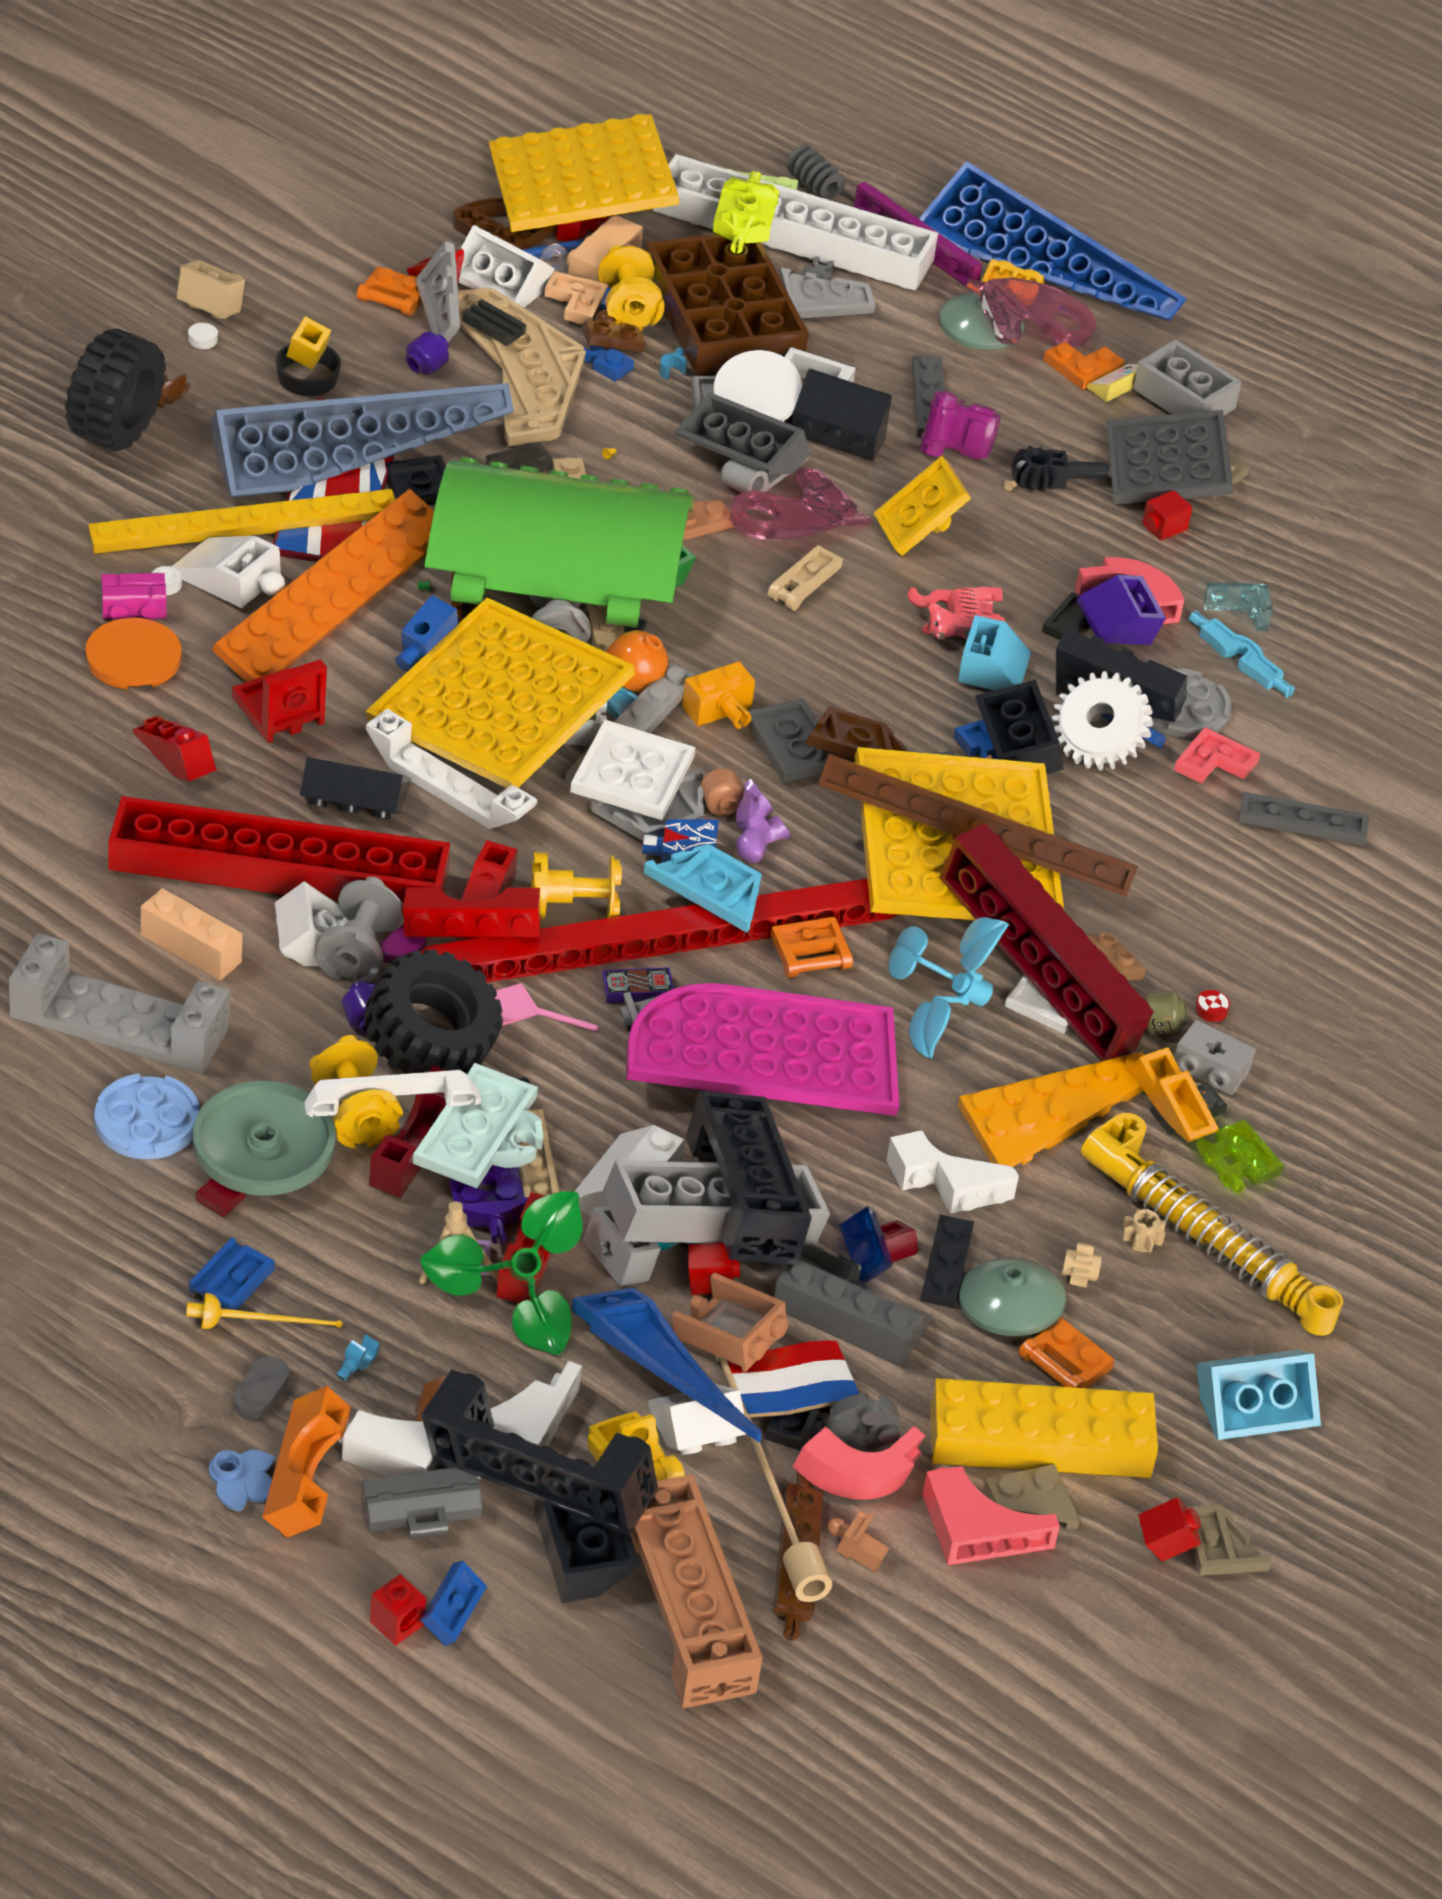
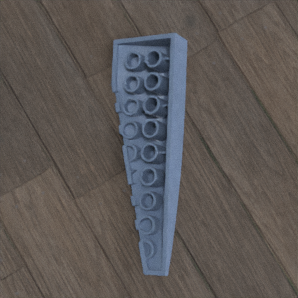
M509 383L220 409L215 411L210 424L215 452L230 498L291 492L300 489L301 486L315 484L512 414L514 409Z

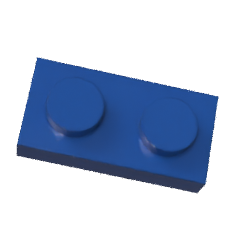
M463 1560L453 1563L420 1621L444 1645L455 1643L487 1585Z

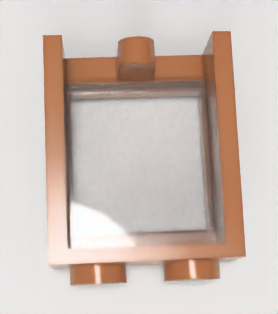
M714 1273L710 1276L713 1299L707 1303V1299L694 1295L690 1301L691 1317L675 1311L672 1314L674 1333L681 1342L684 1341L740 1365L743 1371L746 1372L757 1360L764 1356L765 1352L777 1339L782 1338L786 1333L788 1320L785 1302Z

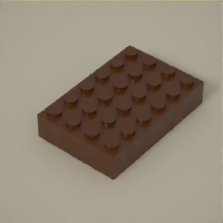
M719 234L646 242V252L651 255L655 268L652 281L661 290L664 301V313L681 347L684 349L695 375L719 372L728 360L748 351H770L785 357L791 347L804 352L807 350L809 332L761 242L744 243L743 251L737 254L738 248H736L735 253L731 251L733 241Z

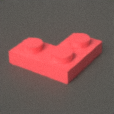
M1205 727L1177 759L1174 771L1201 784L1215 767L1245 779L1257 765L1260 753Z

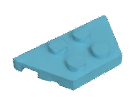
M710 844L695 847L691 851L671 854V860L656 865L654 860H650L644 864L645 875L746 933L750 930L762 874Z

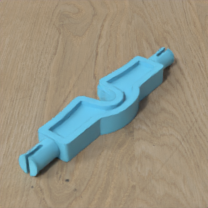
M1195 610V613L1192 612L1188 620L1200 629L1199 636L1209 643L1222 657L1228 658L1237 654L1243 655L1238 661L1240 671L1256 680L1266 689L1274 687L1286 698L1293 694L1295 687L1283 679L1284 671L1268 660L1254 641L1245 636L1235 634L1216 618L1209 621L1197 610Z

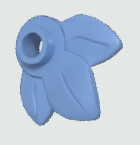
M225 1450L216 1454L209 1464V1476L217 1484L216 1495L226 1507L236 1511H242L247 1500L251 1502H265L272 1482L266 1471L274 1464L275 1457L260 1450H248L242 1454Z

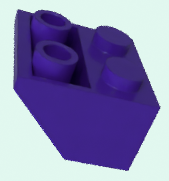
M1116 575L1083 593L1077 599L1095 636L1104 639V643L1151 645L1166 619L1143 576Z

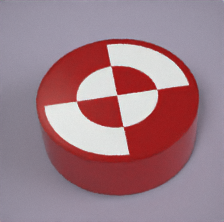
M1206 990L1198 995L1195 1011L1199 1017L1206 1021L1219 1022L1227 1017L1230 1001L1222 992Z

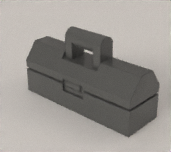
M458 1468L362 1480L361 1506L369 1532L407 1527L410 1539L448 1534L447 1522L482 1516V1502L477 1476Z

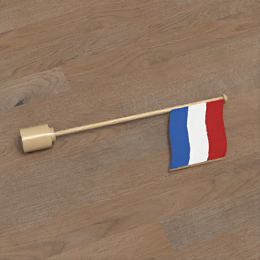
M836 1340L808 1341L767 1350L764 1356L757 1360L746 1372L743 1371L742 1366L715 1355V1360L722 1365L730 1388L740 1390L743 1412L750 1421L751 1417L789 1415L827 1407L846 1397L859 1394ZM750 1437L792 1542V1546L783 1555V1563L795 1594L799 1600L804 1602L820 1600L831 1591L832 1580L819 1548L811 1542H799L761 1443Z

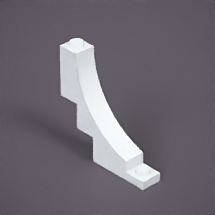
M568 1361L563 1372L554 1375L550 1385L535 1380L513 1398L491 1408L495 1425L493 1428L507 1434L515 1433L525 1441L540 1447L543 1445L549 1446L580 1389L582 1366ZM358 1410L351 1423L347 1422L344 1436L339 1439V1443L343 1444V1461L386 1477L433 1471L437 1469L439 1464L455 1468L432 1459L423 1421L396 1420Z

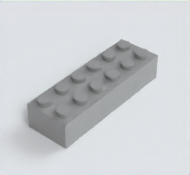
M615 1160L602 1191L624 1242H723L722 1235L732 1202L718 1163ZM792 1165L812 1217L804 1245H816L830 1212L808 1166Z

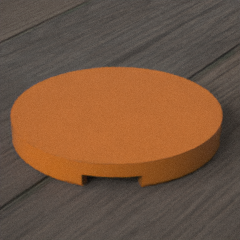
M123 618L100 626L88 638L85 649L89 670L97 679L110 686L127 690L129 686L151 685V687H155L165 683L179 670L182 657L181 643L176 634L161 623L143 618Z

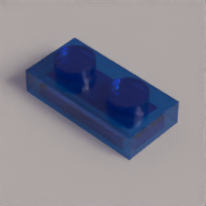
M867 1206L839 1224L851 1260L860 1264L861 1275L859 1279L863 1283H867L893 1266L875 1211Z

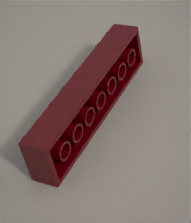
M986 823L955 837L939 877L940 880L975 919L987 917L1002 920L1009 924L997 944L1060 1016L1067 1021L1068 1025L1100 1061L1126 1056L1136 1051L1154 1013L1148 1002L1128 983L1126 977L1118 972L1109 962L1106 955L1086 936L1084 930L1075 924L1063 907L1044 889L1041 882L1033 877L1021 860L1008 849L999 835L994 833Z

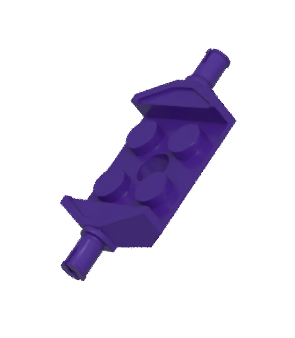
M492 1165L480 1185L492 1186L494 1189L490 1191H482L479 1187L475 1188L449 1178L453 1202L462 1203L463 1213L467 1215V1225L486 1226V1229H490L491 1241L494 1244L498 1242L497 1237L500 1244L505 1242L507 1237L504 1231V1224L520 1220L528 1197H524L518 1167L503 1168Z

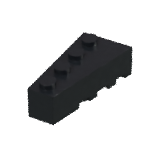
M1068 625L1056 647V695L1061 693L1069 695L1068 685L1079 686L1078 678L1080 677L1085 682L1089 681L1090 673H1094L1096 679L1101 678L1103 672H1107L1109 679H1112L1115 673H1119L1121 682L1128 677L1131 679L1132 687L1138 684L1142 691L1141 694H1146L1149 701L1146 705H1150L1152 709L1150 717L1175 722L1187 699V675L1150 659L1147 662H1143L1137 659L1132 651L1122 648L1120 652L1104 645V639L1094 635L1090 639L1079 634L1078 628Z

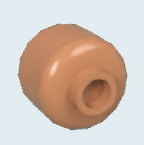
M724 768L716 769L708 773L701 782L700 787L703 788L704 803L712 814L726 816L737 811L743 799L744 787L739 776L734 771Z

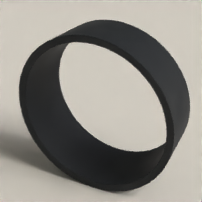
M289 345L283 347L276 356L278 379L286 390L302 396H317L327 393L335 387L340 371L341 359L333 348L327 345L326 350L318 363L327 366L333 373L324 378L314 380L299 379L284 371L287 366L297 362L287 357Z

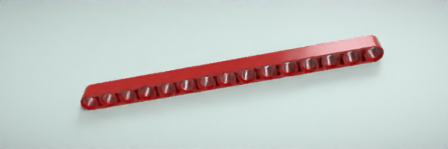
M866 878L758 895L750 930L747 933L696 904L540 928L539 937H482L436 944L424 948L421 954H423L424 950H437V954L442 955L444 952L454 954L455 959L460 961L465 959L472 964L471 968L476 972L480 970L486 976L485 981L488 983L771 938L772 926L835 917L839 927L888 920L898 914L871 912L868 880Z

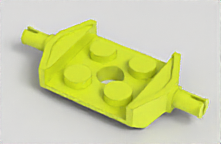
M752 171L747 180L732 177L723 184L714 218L713 232L733 241L731 245L733 253L736 252V248H738L737 254L741 253L744 243L769 241L775 209L778 206L779 191L773 184L760 183L762 176L758 171L756 176H754L755 171Z

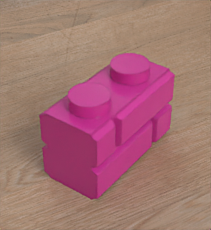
M165 573L101 574L103 620L123 618L153 620L166 618Z

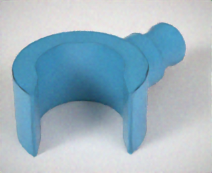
M677 348L674 353H668L661 357L659 374L662 378L669 380L670 367L679 369L685 376L687 361L683 356L685 354L683 348Z
M365 1334L361 1345L352 1340L345 1351V1361L342 1363V1368L336 1373L337 1377L342 1381H346L348 1376L353 1374L357 1368L364 1370L369 1367L379 1352L380 1343Z

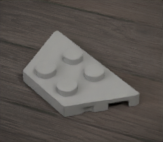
M698 767L686 772L662 820L591 798L589 809L643 842L644 835L664 837L666 821L669 819L704 818L703 788L700 787L703 780V769Z

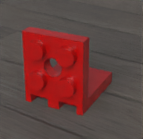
M319 659L233 686L232 698L267 743L273 742L275 733L287 730L290 736L300 733L304 723L315 720L319 726L325 724L327 666Z

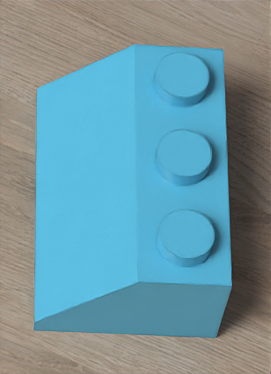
M1291 1350L1197 1363L1200 1400L1216 1439L1321 1426L1314 1353Z

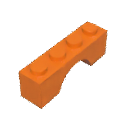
M328 1386L294 1399L262 1517L287 1538L321 1525L328 1494L313 1482L314 1473L327 1450L344 1436L351 1406Z

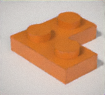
M1067 342L1046 350L1043 357L1044 362L1082 390L1086 389L1088 383L1125 364V360L1106 346L1084 356Z

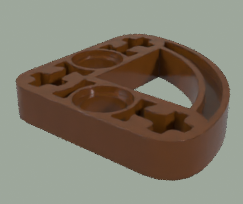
M502 197L473 201L454 211L453 227L463 235L468 236L471 228L475 225L484 231L492 232L490 234L521 250L533 247L557 231V225L511 232L510 227L507 228L490 218V216H507ZM522 232H531L533 234H525Z

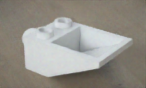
M257 536L208 537L171 566L180 571L183 581L240 608H243L261 592L269 596H275L285 588V579L281 575L279 547Z

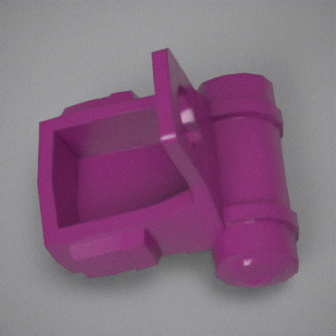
M936 391L930 403L927 423L921 436L920 451L928 456L937 457L943 455L945 448L958 450L959 454L972 459L980 460L981 458H987L992 452L998 435L1001 415L995 413V409L978 403H973L970 406L966 405L963 399L957 402L958 398L950 392Z

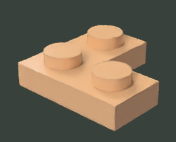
M554 271L545 287V297L569 302L564 311V320L583 325L585 320H595L609 284Z

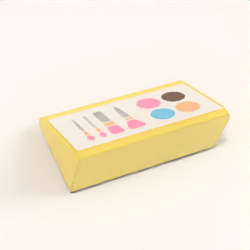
M1126 364L1088 383L1086 388L1105 402H1108L1133 389L1138 364Z

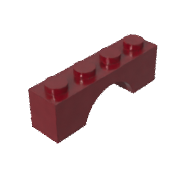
M433 1065L429 1072H439L447 1070H444ZM444 1092L416 1094L411 1112L400 1132L395 1137L386 1134L370 1157L369 1186L399 1198L403 1196L421 1169L420 1166L413 1164V1154L447 1105Z

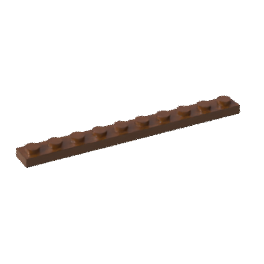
M830 753L818 785L956 836L986 823L1018 858L1127 897L1138 868L1133 863Z

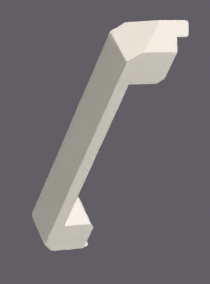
M461 1070L320 1080L304 1103L306 1114L313 1118V1114L315 1116L335 1115L338 1113L339 1100L348 1099L357 1093L373 1089L386 1090L395 1096L444 1092L446 1104L449 1106L469 1105L472 1102L476 1106L482 1100L478 1087L469 1076Z

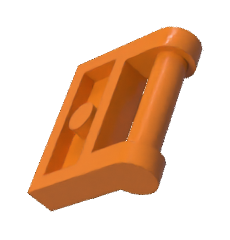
M380 266L376 267L365 283L360 284L356 294L357 300L363 302L369 300L401 310V313L407 316H412L422 303L415 281L417 277Z
M835 917L772 926L771 938L783 963L786 978L798 977L799 973L839 967L841 970L852 968V954ZM835 951L836 953L801 960L796 959L798 956Z
M1062 1317L1035 1338L1027 1339L1018 1351V1355L1025 1361L1034 1362L1062 1386L1073 1388L1090 1387L1113 1369L1115 1361L1113 1357Z

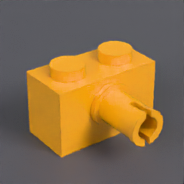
M739 661L686 678L682 708L697 726L728 717L735 728L741 729V725L744 728L752 719V715L747 710L752 709L755 679Z

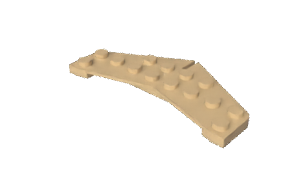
M493 288L458 291L460 327L501 367L503 383H509L514 412L503 416L504 438L508 446L551 441L561 435L585 362L586 351H584V346ZM483 299L525 323L526 334L510 345L505 346L463 322V311L466 309L470 311V306L473 304L478 306V301Z

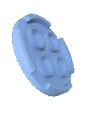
M140 1073L132 1074L114 1081L100 1093L94 1110V1125L103 1143L121 1155L136 1159L163 1158L181 1151L193 1140L194 1123L200 1111V1105L193 1091L175 1078L169 1076L165 1078L140 1077Z

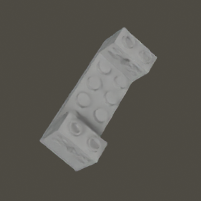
M40 933L35 935L9 978L10 1017L202 1075L229 1029L230 990L197 981L186 1002L182 1005L70 971L69 942Z

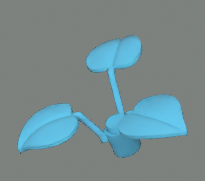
M982 917L970 924L960 943V952L964 955L960 963L968 972H961L957 975L920 956L928 944L927 934L924 930L911 926L899 935L896 947L893 948L889 958L888 968L890 975L898 980H903L913 972L917 962L951 979L953 981L952 989L958 996H935L931 1003L923 1002L915 1011L910 1022L909 1035L913 1046L923 1056L933 1059L935 1046L942 1036L950 1017L951 1008L949 1003H961L967 1006L971 1002L981 1007L991 998L993 992L991 982L983 979V975L976 972V970L985 962L1009 926L1007 922Z

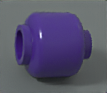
M425 331L407 345L406 363L417 374L431 375L449 360V344L442 335Z
M365 981L353 984L342 999V1006L349 1026L363 1034H367L366 1030L368 1028L364 1023L365 1005L376 984Z

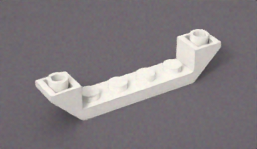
M389 709L384 710L366 724V731L390 769L398 774L410 777L411 782L488 829L517 821L537 805L538 799L516 786L510 785L497 795L412 744V723Z

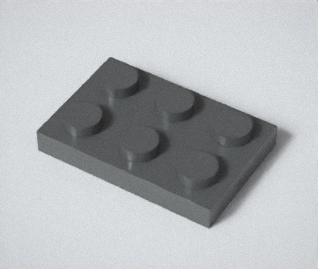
M803 698L748 711L752 715V719L747 726L783 783L820 775L829 753L837 756L834 753L805 745L808 735L815 728L818 721Z

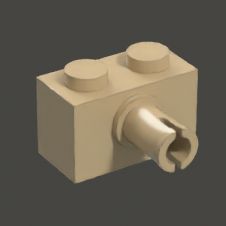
M196 260L181 266L177 299L188 303L187 305L191 308L210 312L214 318L226 319L228 316L241 311L245 279L239 274L236 276L237 273L231 274L201 260Z

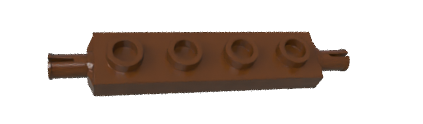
M797 1472L796 1484L787 1483L783 1491V1501L799 1542H811L819 1548L823 1491L811 1488V1482ZM781 1517L773 1613L785 1619L784 1638L788 1639L791 1634L790 1640H796L800 1636V1622L810 1621L814 1614L815 1601H801L795 1594L783 1563V1555L792 1546V1542Z

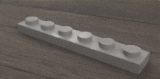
M671 662L665 675L652 682L614 723L651 733L683 699L685 679L696 676V674ZM588 750L566 772V782L571 784Z

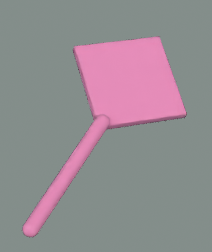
M522 983L496 991L497 996L495 999L500 1000L503 1011L501 1013L503 1018L502 1026L541 1015L588 1030H598V1026L538 1008Z

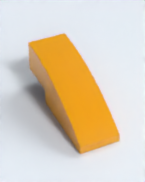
M1168 1047L1138 1058L1131 1070L1152 1104L1181 1137L1189 1142L1219 1130L1189 1071L1181 1072Z

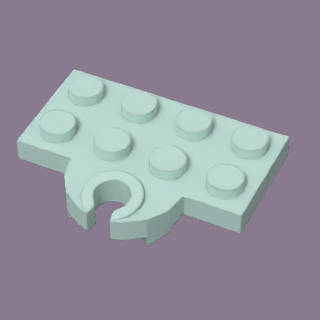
M474 1063L467 1075L478 1087L482 1101L476 1106L474 1102L463 1106L446 1105L414 1152L413 1164L478 1188L492 1165L503 1168L521 1167L535 1160L537 1149H542L543 1130L542 1120L535 1113L528 1111L537 1098V1086ZM527 1142L532 1146H520L518 1143Z

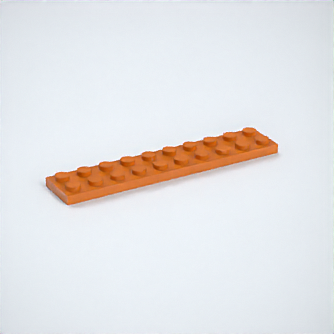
M408 489L214 644L212 651L246 682L289 668L426 556L434 510L411 489Z

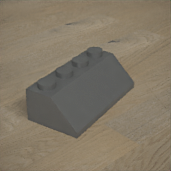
M711 392L706 395L674 431L678 437L768 474H794L810 455L803 429Z
M800 1257L798 1265L788 1264L776 1283L774 1298L785 1302L786 1315L902 1367L933 1317L928 1312L864 1283L848 1281L805 1257Z

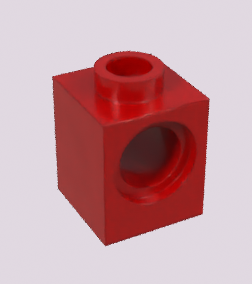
M399 1574L371 1594L370 1623L396 1646L424 1626L420 1618L425 1612L426 1597L404 1576Z

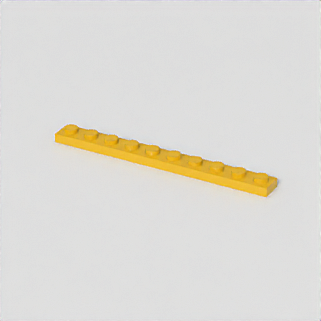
M392 489L91 523L88 524L93 553L98 554L201 542L208 537L252 536L276 533V531L368 521L391 504L395 498Z

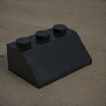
M809 368L793 411L792 425L803 429L807 440L873 461L885 442L892 395Z
M1036 679L975 695L979 711L998 760L1044 763L1046 774L1064 770L1060 742Z
M307 757L300 796L308 797L307 804L327 807V802L329 801L340 803L339 810L359 813V807L371 809V816L391 819V813L398 815L401 813L411 778L401 774Z
M536 1499L534 1513L562 1603L599 1597L639 1568V1560L631 1535L618 1532Z

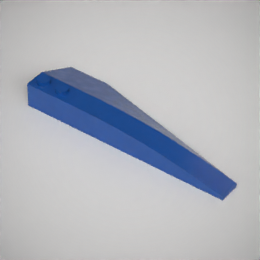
M968 161L962 165L919 218L959 248L984 262L990 263L991 259L1008 261L1015 267L1037 271L1040 275L1044 276V281L1166 321H1170L1187 300L1183 295Z

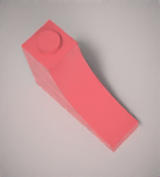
M963 1466L953 1468L942 1467L933 1471H927L922 1495L947 1565L1055 1548L1060 1527L1056 1514H1026L995 1503L973 1485L966 1475Z

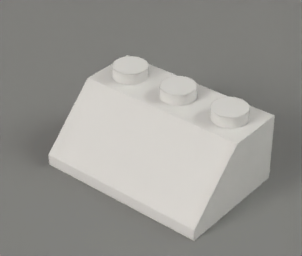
M473 225L461 247L465 252L458 282L470 289L493 288L524 308L542 294L555 269L542 260Z
M655 1125L620 1134L574 1191L579 1195L580 1210L592 1216L594 1208L608 1206L602 1191L615 1160L681 1162L684 1139Z

